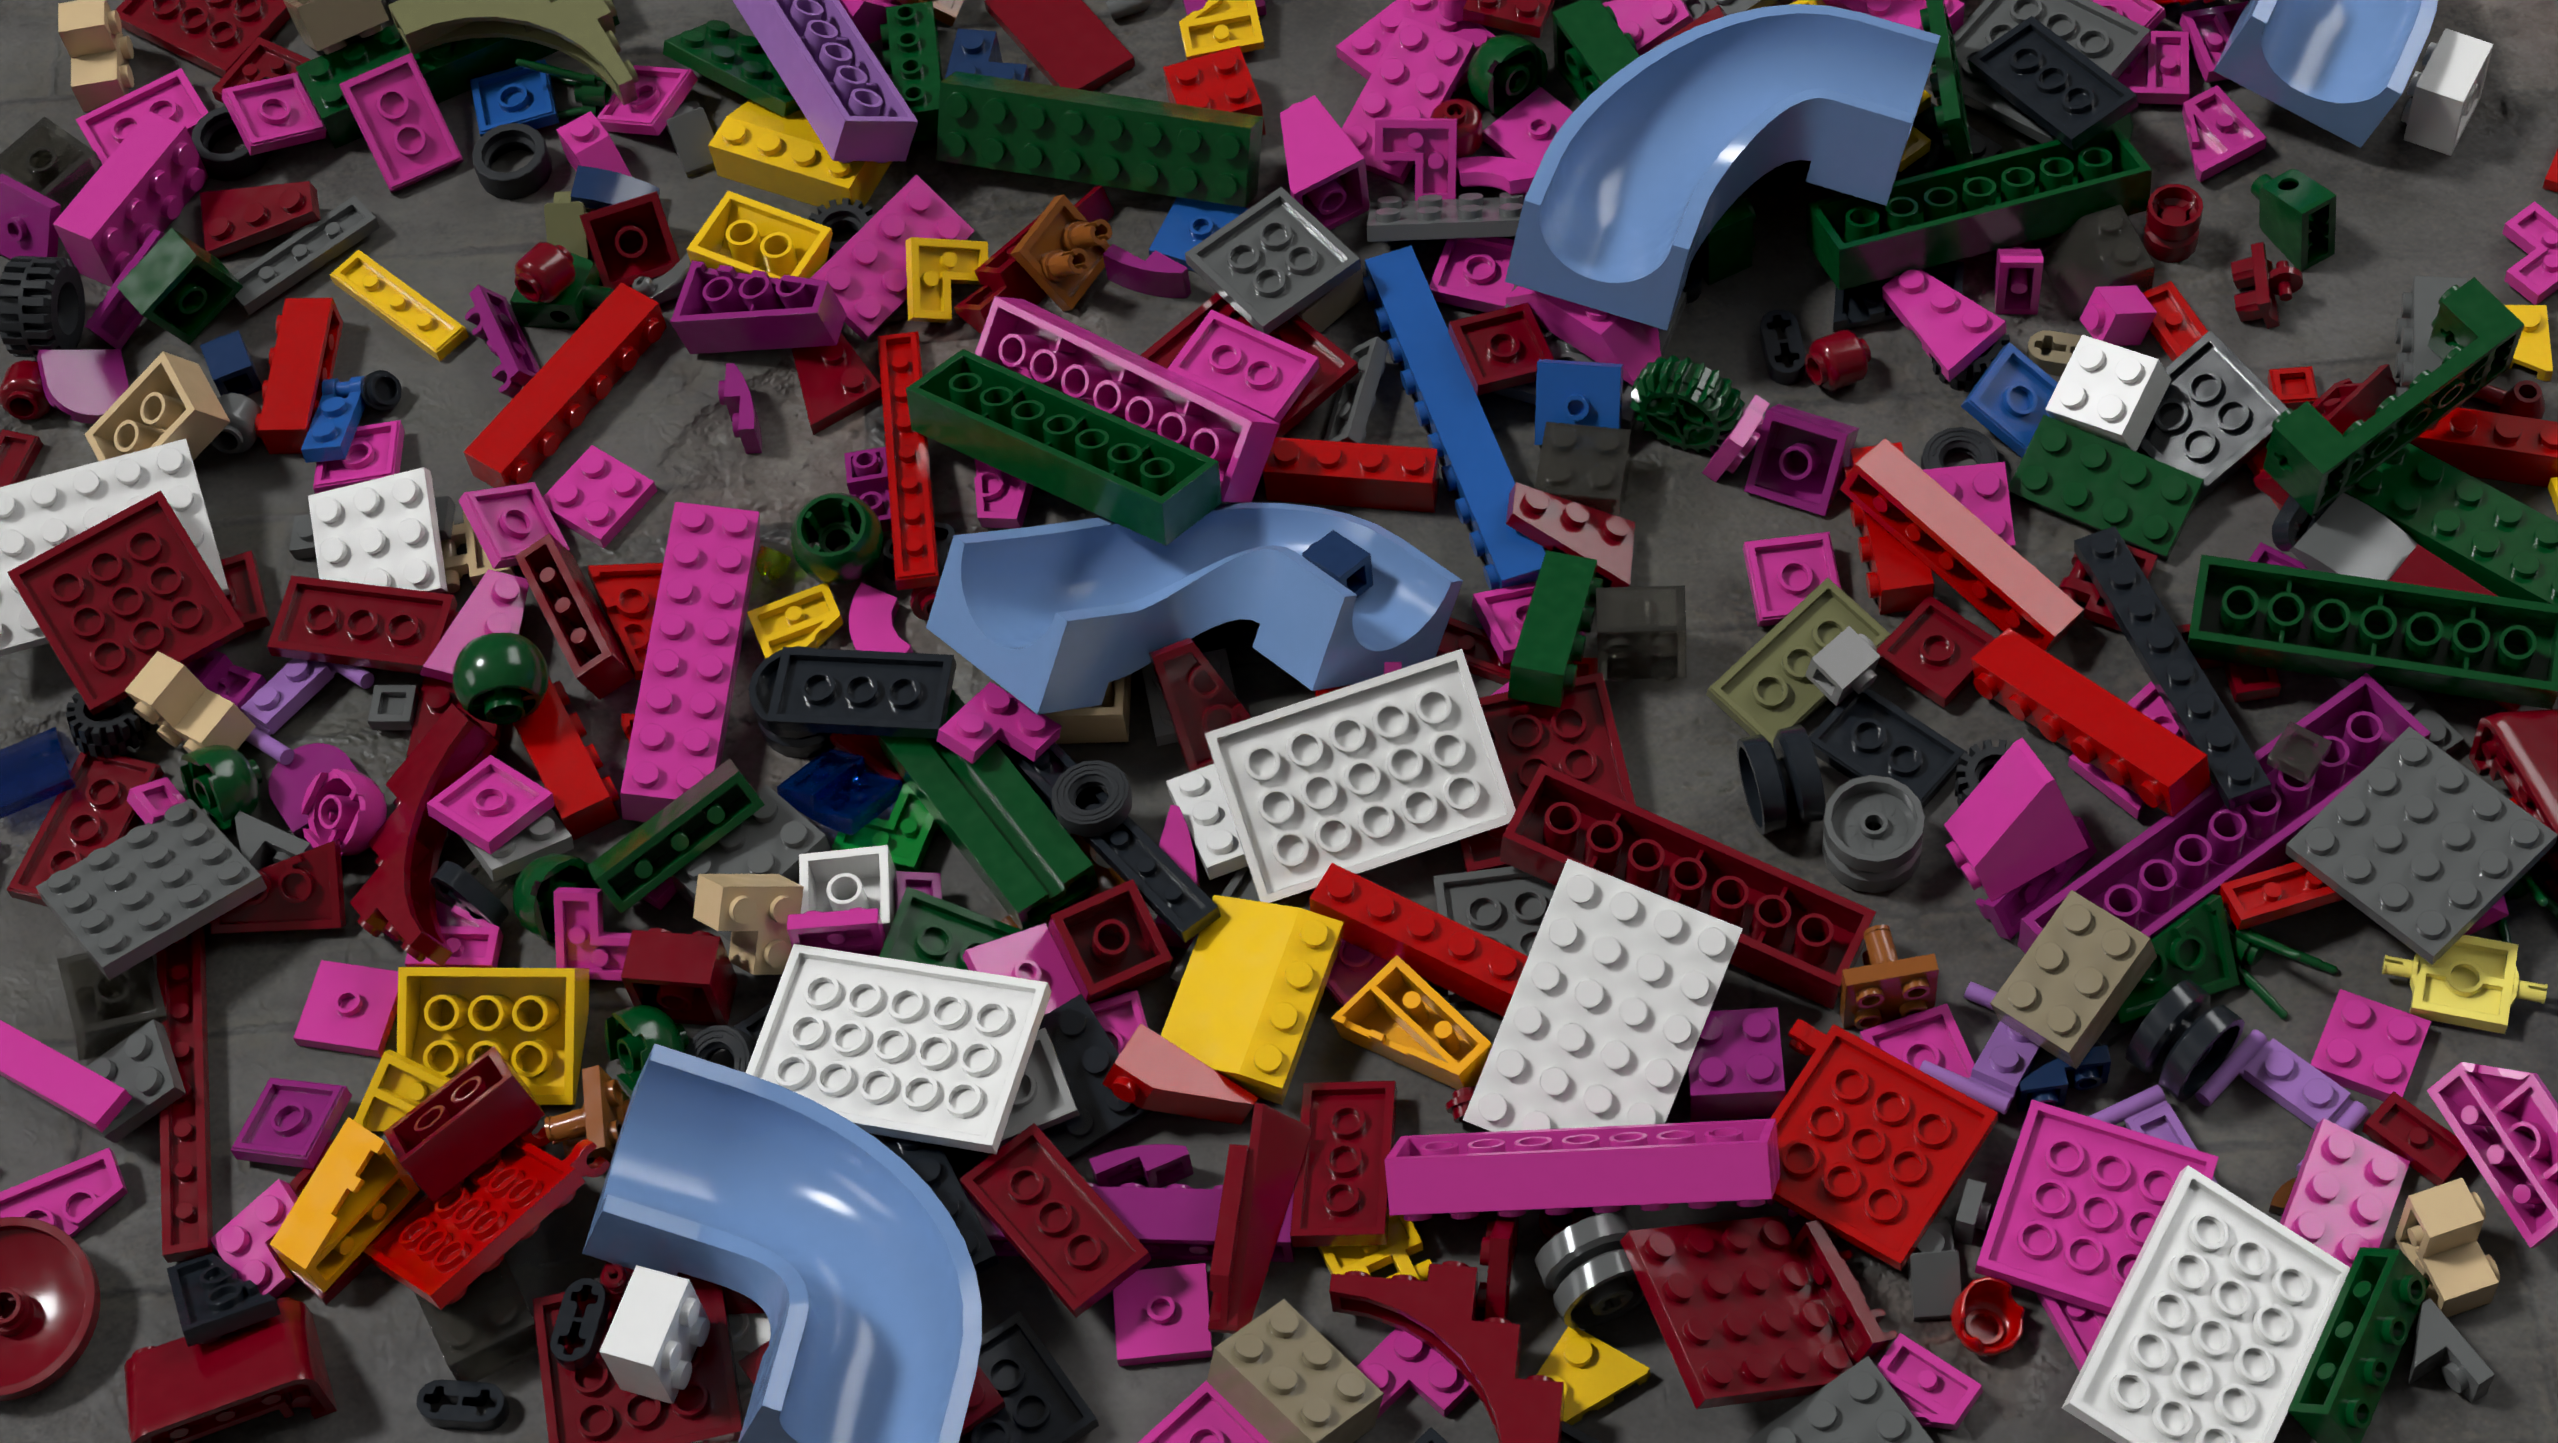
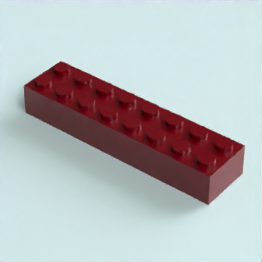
M1543 764L1540 765L1502 835L1500 861L1557 886L1568 858L1743 928L1729 964L1832 1010L1841 995L1842 970L1854 968L1865 946L1864 931L1872 927L1876 911Z

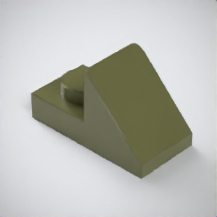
M572 191L555 192L553 203H546L544 205L547 242L553 245H561L569 252L590 260L591 249L579 215L596 209L585 208L584 203L580 201L571 202L570 196Z

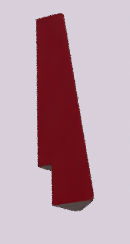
M1103 186L1093 187L1088 194L1074 205L1089 223L1098 219L1108 222L1114 215V209ZM1038 217L974 271L980 284L984 286L954 307L957 315L980 334H982L994 296L1024 299L1037 306L1047 295L1010 254Z
M2390 365L2379 366L2363 383H2352L2350 378L2334 383L2312 406L2343 435L2348 427L2357 420L2361 419L2365 422L2375 415L2379 405L2389 396L2395 394L2397 387ZM2265 470L2253 479L2258 489L2282 506L2284 505L2290 494Z
M1254 1103L1249 1147L1248 1145L1229 1144L1210 1270L1209 1291H1213L1208 1322L1209 1332L1234 1334L1252 1321L1311 1136V1130L1307 1125L1261 1103Z

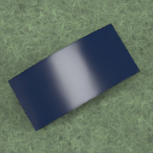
M578 166L570 197L571 202H583L585 208L600 209L657 191L658 196H660V188L625 174L594 167Z
M2108 1046L2092 1047L2077 1069L2057 1058L2030 1073L2019 1082L2016 1102L2018 1112L2028 1111L2032 1099L2055 1107L2065 1106L2068 1088L2074 1087L2077 1090H2089L2096 1088L2102 1083H2107L2111 1065Z

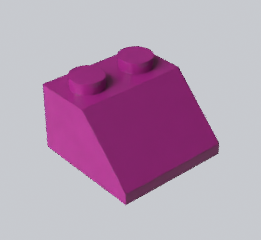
M1777 404L1767 409L1760 431L1761 436L1757 442L1744 491L1826 516L1842 483L1843 467L1849 466L1850 449L1854 448L1859 428L1782 404Z

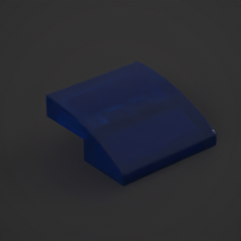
M56 727L0 750V819L76 787L68 765L70 762Z
M828 748L778 785L777 794L810 819L836 831L853 836L897 801L902 790V781L866 772L863 756Z

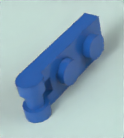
M365 376L351 377L350 381L340 382L338 378L323 380L322 397L301 448L306 463L346 459L366 406L361 396V383Z

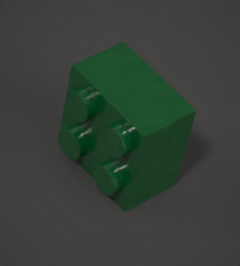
M171 228L129 272L117 288L142 316L189 345L243 286L218 258Z

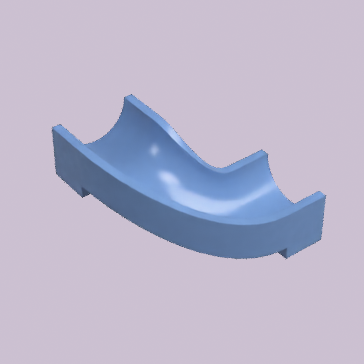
M2250 0L2241 12L2214 72L2361 148L2402 95L2429 35L2437 11L2438 0Z
M1790 4L1760 7L1730 14L1696 26L1661 43L1636 58L1595 90L1569 116L1554 136L1524 199L1505 282L1667 331L1683 291L1690 264L1708 233L1736 199L1754 182L1772 169L1791 161H1811L1805 182L1887 206L1941 36L1843 8L1827 5Z
M1222 503L1167 546L1104 517L954 535L926 628L1037 715L1102 705L1108 683L1128 676L1150 664L1149 652L1187 638L1192 639L1215 626L1239 619L1253 620L1260 624L1252 646L1255 650L1311 691L1353 685L1383 675L1384 662H1402V668L1435 658L1463 580L1399 536L1375 523L1347 513L1287 503ZM1332 530L1371 554L1373 586L1359 597L1302 556V553L1311 544L1318 542Z
M654 1043L633 1089L582 1254L610 1263L620 1264L633 1270L638 1265L675 1276L678 1272L737 1291L756 1302L764 1310L770 1323L771 1336L769 1346L762 1356L738 1443H959L976 1376L982 1342V1303L976 1270L966 1242L950 1213L936 1194L903 1159L877 1138L823 1105L775 1083Z

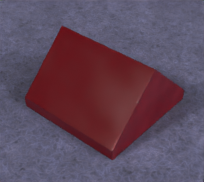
M657 191L579 215L603 287L615 290L621 282L629 286L640 276L654 278L663 275L680 261Z

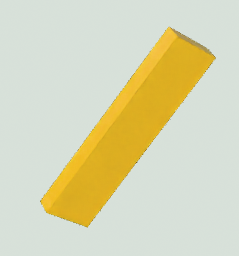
M360 250L356 251L329 274L336 286L439 362L469 337L463 325Z

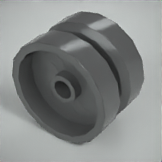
M1875 775L1854 778L1838 787L1826 803L1823 824L1822 853L1827 869L1840 883L1855 891L1869 893L1894 890L1910 880L1920 865L1925 815L1918 797L1908 786L1890 777Z
M1604 1213L1586 1218L1569 1226L1550 1239L1540 1249L1535 1258V1269L1545 1288L1555 1293L1553 1295L1554 1305L1564 1324L1572 1329H1586L1609 1322L1627 1313L1646 1298L1620 1242L1629 1230H1634L1629 1219L1621 1213Z

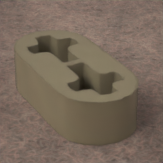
M2045 330L2037 332L2028 341L2027 357L2047 374L2062 376L2081 335ZM2043 348L2052 349L2049 356L2041 354Z

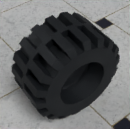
M13 257L6 264L0 278V335L7 351L15 357L37 358L39 350H75L78 347L83 332L86 310L84 288L76 265H73V262L65 257Z

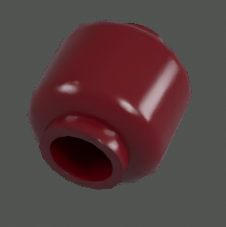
M1450 99L1440 103L1433 110L1430 118L1457 119V158L1473 155L1480 148L1483 141L1482 116L1476 105L1463 99Z
M549 242L537 243L515 264L514 282L517 289L525 298L532 302L550 303L554 301L575 281L576 272L573 265V256L561 245H553Z
M1837 331L1813 341L1809 348V354L1805 357L1806 370L1810 379L1817 386L1821 385L1829 391L1839 390L1864 379L1868 371V362L1871 361V351L1867 342L1862 338L1859 339L1851 331Z
M23 360L12 364L7 369L0 386L1 406L10 415L20 420L40 419L49 412L52 406L44 394L38 362Z

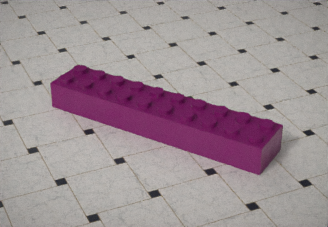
M2365 673L2253 753L2272 784L2271 795L2228 810L2213 783H2211L2206 790L2174 817L2166 815L2021 919L2018 947L2026 954L2071 890L2152 939L2209 895H2217L2220 884L2276 868L2290 858L2285 854L2286 844L2409 726L2428 740L2431 732L2368 673Z

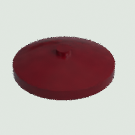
M0 1218V1402L37 1393L68 1372L87 1348L99 1318V1281L94 1266L86 1252L76 1241L58 1227L34 1218Z

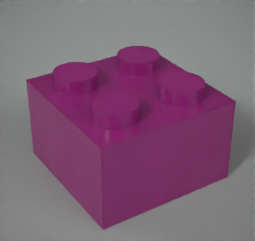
M1778 1007L1709 1012L1687 1067L1691 1121L1771 1117L1785 1097Z

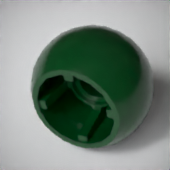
M827 493L810 500L797 514L790 536L792 552L798 565L808 576L830 585L850 584L866 576L878 562L883 550L884 541L881 522L874 510L865 501L845 493ZM848 545L845 549L834 552L837 547Z
M491 633L473 639L459 652L453 667V688L464 710L474 718L497 725L511 724L532 714L542 703L548 689V667L538 647L526 637L514 633Z

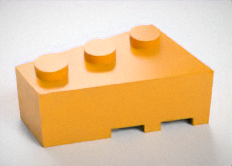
M1398 955L1331 1017L1341 1038L1456 1090L1477 1085L1492 1048V1043Z
M348 1117L270 1245L289 1269L325 1293L420 1189L400 1164L387 1143Z

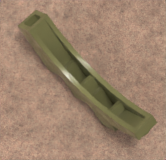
M398 0L388 5L394 24L413 55L441 44L470 38L504 37L531 41L559 50L585 64L609 85L623 105L638 99L634 83L639 81L638 75L629 60L623 62L618 55L621 52V48L614 35L616 29L612 18L617 15V11L612 0Z

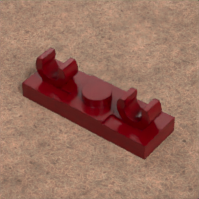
M1820 1220L1806 1222L1791 1243L1794 1249L1799 1251L1853 1366L1867 1356L1872 1360L1879 1350L1887 1349L1898 1334L1895 1330L1882 1332L1878 1324L1886 1313L1884 1309L1880 1308L1869 1309L1858 1280L1852 1275L1846 1264L1853 1254L1850 1250L1837 1252L1834 1246L1839 1236L1825 1230Z

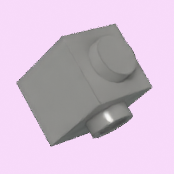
M1848 626L1811 658L1805 676L1837 706L1854 690L1861 694L1875 681L1877 674L1874 671L1881 656L1877 653L1874 643L1867 636L1857 634Z

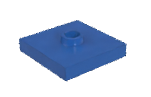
M545 59L539 60V61H535V62H538V63H542V64H546V65H547ZM518 66L470 80L481 137L487 131L504 124L519 123L539 129L560 123L549 74Z
M1177 197L1149 248V256L1156 250L1187 267L1188 270L1194 271L1186 264L1185 253L1249 208Z
M2009 342L1995 357L1961 407L2023 458L2043 415L2049 416L2045 409L2058 382Z
M1539 359L1537 361L1534 445L1619 450L1621 446L1623 364Z

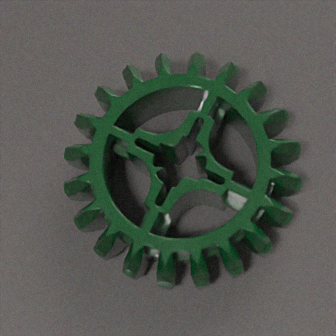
M1671 355L1668 360L1658 357L1655 362H1648L1646 367L1641 370L1639 376H1637L1630 395L1632 398L1630 407L1636 411L1634 418L1644 422V430L1653 431L1656 434L1657 440L1664 439L1670 443L1671 447L1673 445L1680 446L1685 452L1688 449H1694L1699 454H1703L1706 450L1716 453L1743 416L1745 403L1740 399L1741 392L1731 387L1732 380L1719 376L1718 369L1712 371L1705 367L1704 362L1702 364L1694 363L1690 357L1681 361L1674 355Z

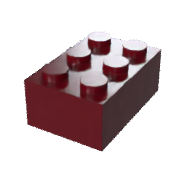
M493 1046L385 1130L384 1134L400 1164L428 1197L435 1202L441 1196H449L456 1192L463 1185L465 1178L478 1167H485L493 1163L500 1156L502 1148L516 1137L522 1138L531 1133L545 1113L524 1081Z

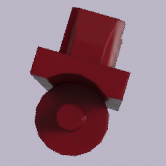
M2264 242L2251 244L2252 257L2231 262V271L2237 289L2255 285L2256 290L2236 294L2234 296L2235 308L2241 322L2263 318L2267 329L2280 326L2277 295L2280 296L2281 301L2291 300L2293 298L2292 293L2297 292L2303 286V275L2299 269L2290 267L2288 261L2285 260L2278 261L2274 269L2272 261L2266 259Z

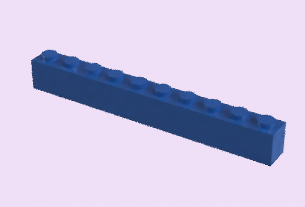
M1412 246L1365 259L1366 277H1363L1365 298L1367 302L1374 300L1377 308L1374 309V316L1378 329L1381 333L1387 331L1390 337L1387 340L1390 357L1394 364L1401 363L1403 371H1400V376L1406 394H1414L1417 402L1414 403V410L1418 423L1421 427H1428L1430 434L1427 435L1429 448H1436L1438 458L1441 457L1444 467H1441L1444 484L1448 492L1452 490L1456 492L1458 499L1455 500V507L1462 524L1469 523L1472 532L1469 533L1471 547L1476 557L1483 556L1486 566H1483V572L1489 589L1495 590L1537 581L1545 550L1543 546L1506 524L1509 494L1515 485L1514 479L1451 340L1448 328Z

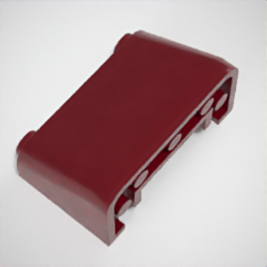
M2558 709L2500 712L2481 718L2469 754V759L2479 775L2490 772L2489 775L2493 782L2503 779L2518 806L2558 834ZM2557 837L2556 844L2540 859L2541 862L2548 860L2549 866L2552 869L2553 878L2546 880L2544 886L2556 903H2558Z
M290 1297L279 1298L276 1301L281 1313L280 1315L227 1333L216 1342L210 1344L199 1343L188 1347L185 1337H181L159 1346H147L136 1350L124 1365L127 1420L131 1443H192V1440L278 1409L285 1418L294 1415V1407L309 1408L314 1419L336 1412L337 1407L313 1314L307 1305Z

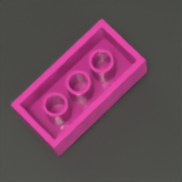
M147 111L53 223L79 274L111 287L153 229L163 233L170 223L180 215L182 209L193 195L203 187L209 175L186 126Z

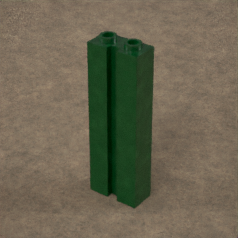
M953 689L945 723L965 705ZM877 736L885 757L1021 930L1043 924L1050 919L1052 914L1069 907L1099 887L1092 862L996 742L972 764L937 742L935 738Z

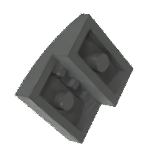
M2342 493L2309 530L2303 534L2290 551L2309 570L2388 581L2418 543L2395 523L2372 507L2350 495Z

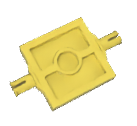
M2463 935L2433 965L2416 953L2413 960L2385 954L2382 966V974L2410 979L2409 983L2412 990L2410 1014L2427 1020L2501 1034L2506 1032L2510 1008L2516 998L2544 1004L2548 984L2544 985L2519 980V973L2516 967L2519 944L2470 935Z

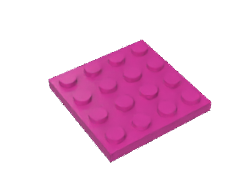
M2032 1099L1976 1264L1975 1273L1994 1277L2012 1285L2109 1315L2180 1171L2189 1165L2212 1180L2219 1157Z

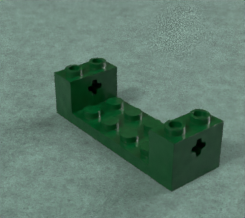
M2475 277L2461 287L2458 285L2452 286L2438 301L2440 307L2437 316L2431 324L2433 330L2428 346L2443 360L2442 365L2433 372L2429 370L2421 372L2411 382L2406 392L2399 397L2395 394L2389 396L2379 405L2375 415L2367 421L2357 420L2342 435L2308 401L2294 411L2291 408L2286 409L2273 421L2271 425L2273 430L2270 441L2266 446L2267 454L2263 469L2311 516L2510 368L2524 323Z

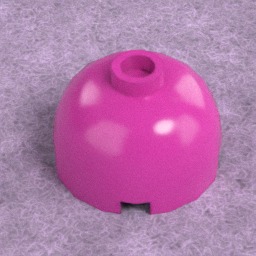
M332 769L329 773H319L308 786L302 802L301 814L308 815L309 829L303 828L304 837L313 848L340 838L341 856L360 854L371 847L368 844L369 840L386 821L387 806L384 794L372 779L353 770Z

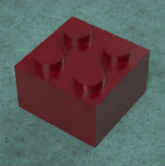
M1134 879L1050 916L1048 930L1080 993L1088 1004L1121 995L1169 972L1173 958Z
M651 928L648 931L632 930L621 979L634 1006L648 1005L657 1007L668 1014L675 1023L708 1026L728 1025L738 978L720 936H715L705 931H696L692 934L671 933L662 928Z

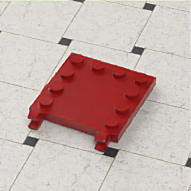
M1797 1019L1788 1033V1036L1792 1038L1789 1047L1800 1054L1812 1056L1770 1118H1776L1781 1173L1772 1199L1810 1221L1820 1220L1826 1230L1901 1271L1997 1123L1998 1112L1835 1024L1832 1025L1827 1034H1824L1807 1022Z
M543 1127L536 1134L531 1132L522 1138L516 1137L502 1148L500 1156L493 1163L485 1167H478L465 1178L463 1185L453 1194L441 1196L435 1202L426 1194L374 1239L363 1253L373 1265L441 1310L446 1305L455 1303L467 1292L468 1285L482 1273L497 1267L503 1260L504 1254L518 1241L532 1236L538 1230L540 1222L554 1209L567 1205L574 1198L576 1190L585 1183L582 1177H599L608 1170L610 1163L599 1156L593 1163L587 1165V1156L597 1147L589 1139H583L578 1142L572 1152L561 1161L538 1148L550 1142L546 1135L545 1127Z

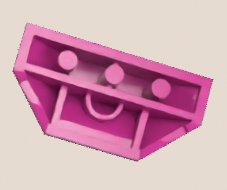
M1517 286L1506 297V303L1510 306L1528 302L1540 326L1595 362L1623 364V380L1632 386L1647 363L1655 362L1658 357H1661L1659 332L1656 327L1521 286Z
M2467 1062L2459 1063L2432 1085L2427 1092L2529 1247L2536 1248L2558 1231V1104L2537 1073Z

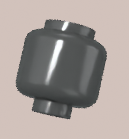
M236 393L223 394L218 397V400L230 423L214 438L211 444L223 453H244L252 448L258 437L255 431V418L262 410L257 403L245 395Z

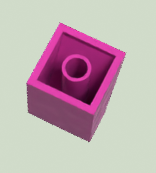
M1314 95L1280 112L1290 195L1329 231L1368 211L1370 203L1365 158L1318 98Z
M2023 737L2011 745L1944 824L1952 840L1945 845L1958 869L1961 868L1971 888L1976 890L1981 887L1991 902L2089 848L2055 779Z

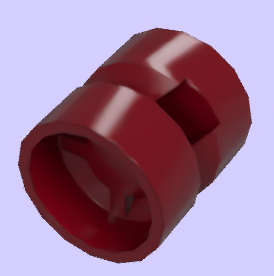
M2167 184L2157 188L2151 194L2147 206V222L2144 227L2143 244L2148 254L2153 258L2167 263H2174L2188 259L2195 252L2203 213L2202 198L2195 190L2181 184Z

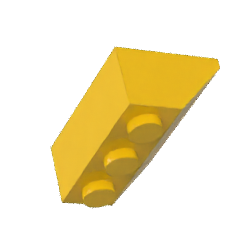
M727 191L686 250L690 262L692 260L704 262L707 268L717 269L719 265L734 267L736 272L751 274L753 270L765 271L769 277L778 279L784 275L811 278L826 263L833 232L830 227Z

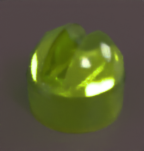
M761 545L756 556L755 565L761 576H764L769 570V579H778L788 570L793 557Z

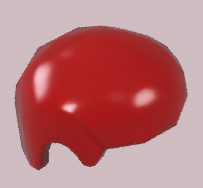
M1990 1276L1971 1281L1955 1299L1950 1314L1952 1327L1958 1339L1970 1352L1992 1358L2009 1352L2023 1335L2025 1309L2018 1305L2012 1297V1286L2008 1282Z

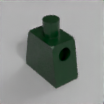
M2290 169L2275 178L2268 174H2263L2253 182L2251 193L2260 200L2259 226L2262 232L2297 269L2302 272L2335 254L2336 195L2297 169Z
M571 253L576 272L575 281L554 301L550 303L532 302L525 298L516 288L510 303L519 326L577 330L589 318L592 309L596 310L614 289L602 287L603 284L598 269L593 261Z

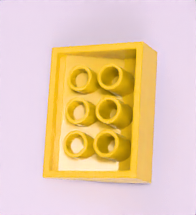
M748 100L726 116L708 145L717 176L819 207L823 204L826 209L830 208L829 201L836 199L837 205H841L843 198H850L851 205L854 204L856 199L862 201L865 207L892 161L887 163L874 161L843 163L833 161L801 110L783 117L752 100Z
M1214 895L1212 901L1218 906L1221 917L1199 933L1161 1036L1251 1094L1283 1105L1343 941V922L1299 907Z
M398 967V1054L452 1079L486 1051L495 1046L527 1085L539 1105H575L589 1015V968Z

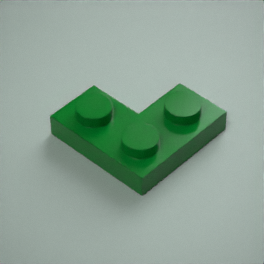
M904 784L889 820L847 810L832 845V850L888 845L896 871L919 872L938 823L907 784Z

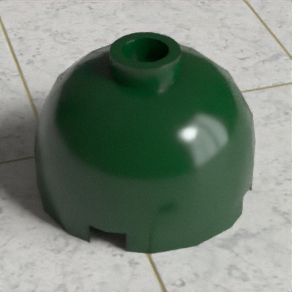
M1502 34L1490 38L1474 53L1469 65L1467 79L1472 95L1486 110L1500 117L1528 97L1534 91L1536 85L1543 87L1548 69L1546 54L1533 42L1520 36Z
M211 745L182 755L181 759L188 762V764L180 767L182 781L188 798L192 799L200 809L204 808L211 817V821L222 833L236 827L234 817L239 811L250 816L252 815L260 797L258 784L263 781L261 771L253 759L247 760L242 753L225 745Z
M554 853L531 861L517 878L512 895L513 909L522 926L538 938L555 943L554 891L558 887L601 889L587 868L590 863L584 862L575 856Z
M640 1005L611 1013L612 1016L606 1018L605 1040L610 1061L620 1060L626 1074L621 1073L617 1077L621 1085L631 1096L654 1043L685 1053L689 1043L684 1027L679 1023L675 1024L668 1014L654 1006Z

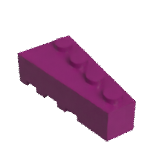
M692 260L670 323L690 354L834 346L837 345L847 314L828 281L784 275L778 279L769 277L765 271L753 270L751 274L736 272L732 266L719 265L717 269L707 268L704 262Z

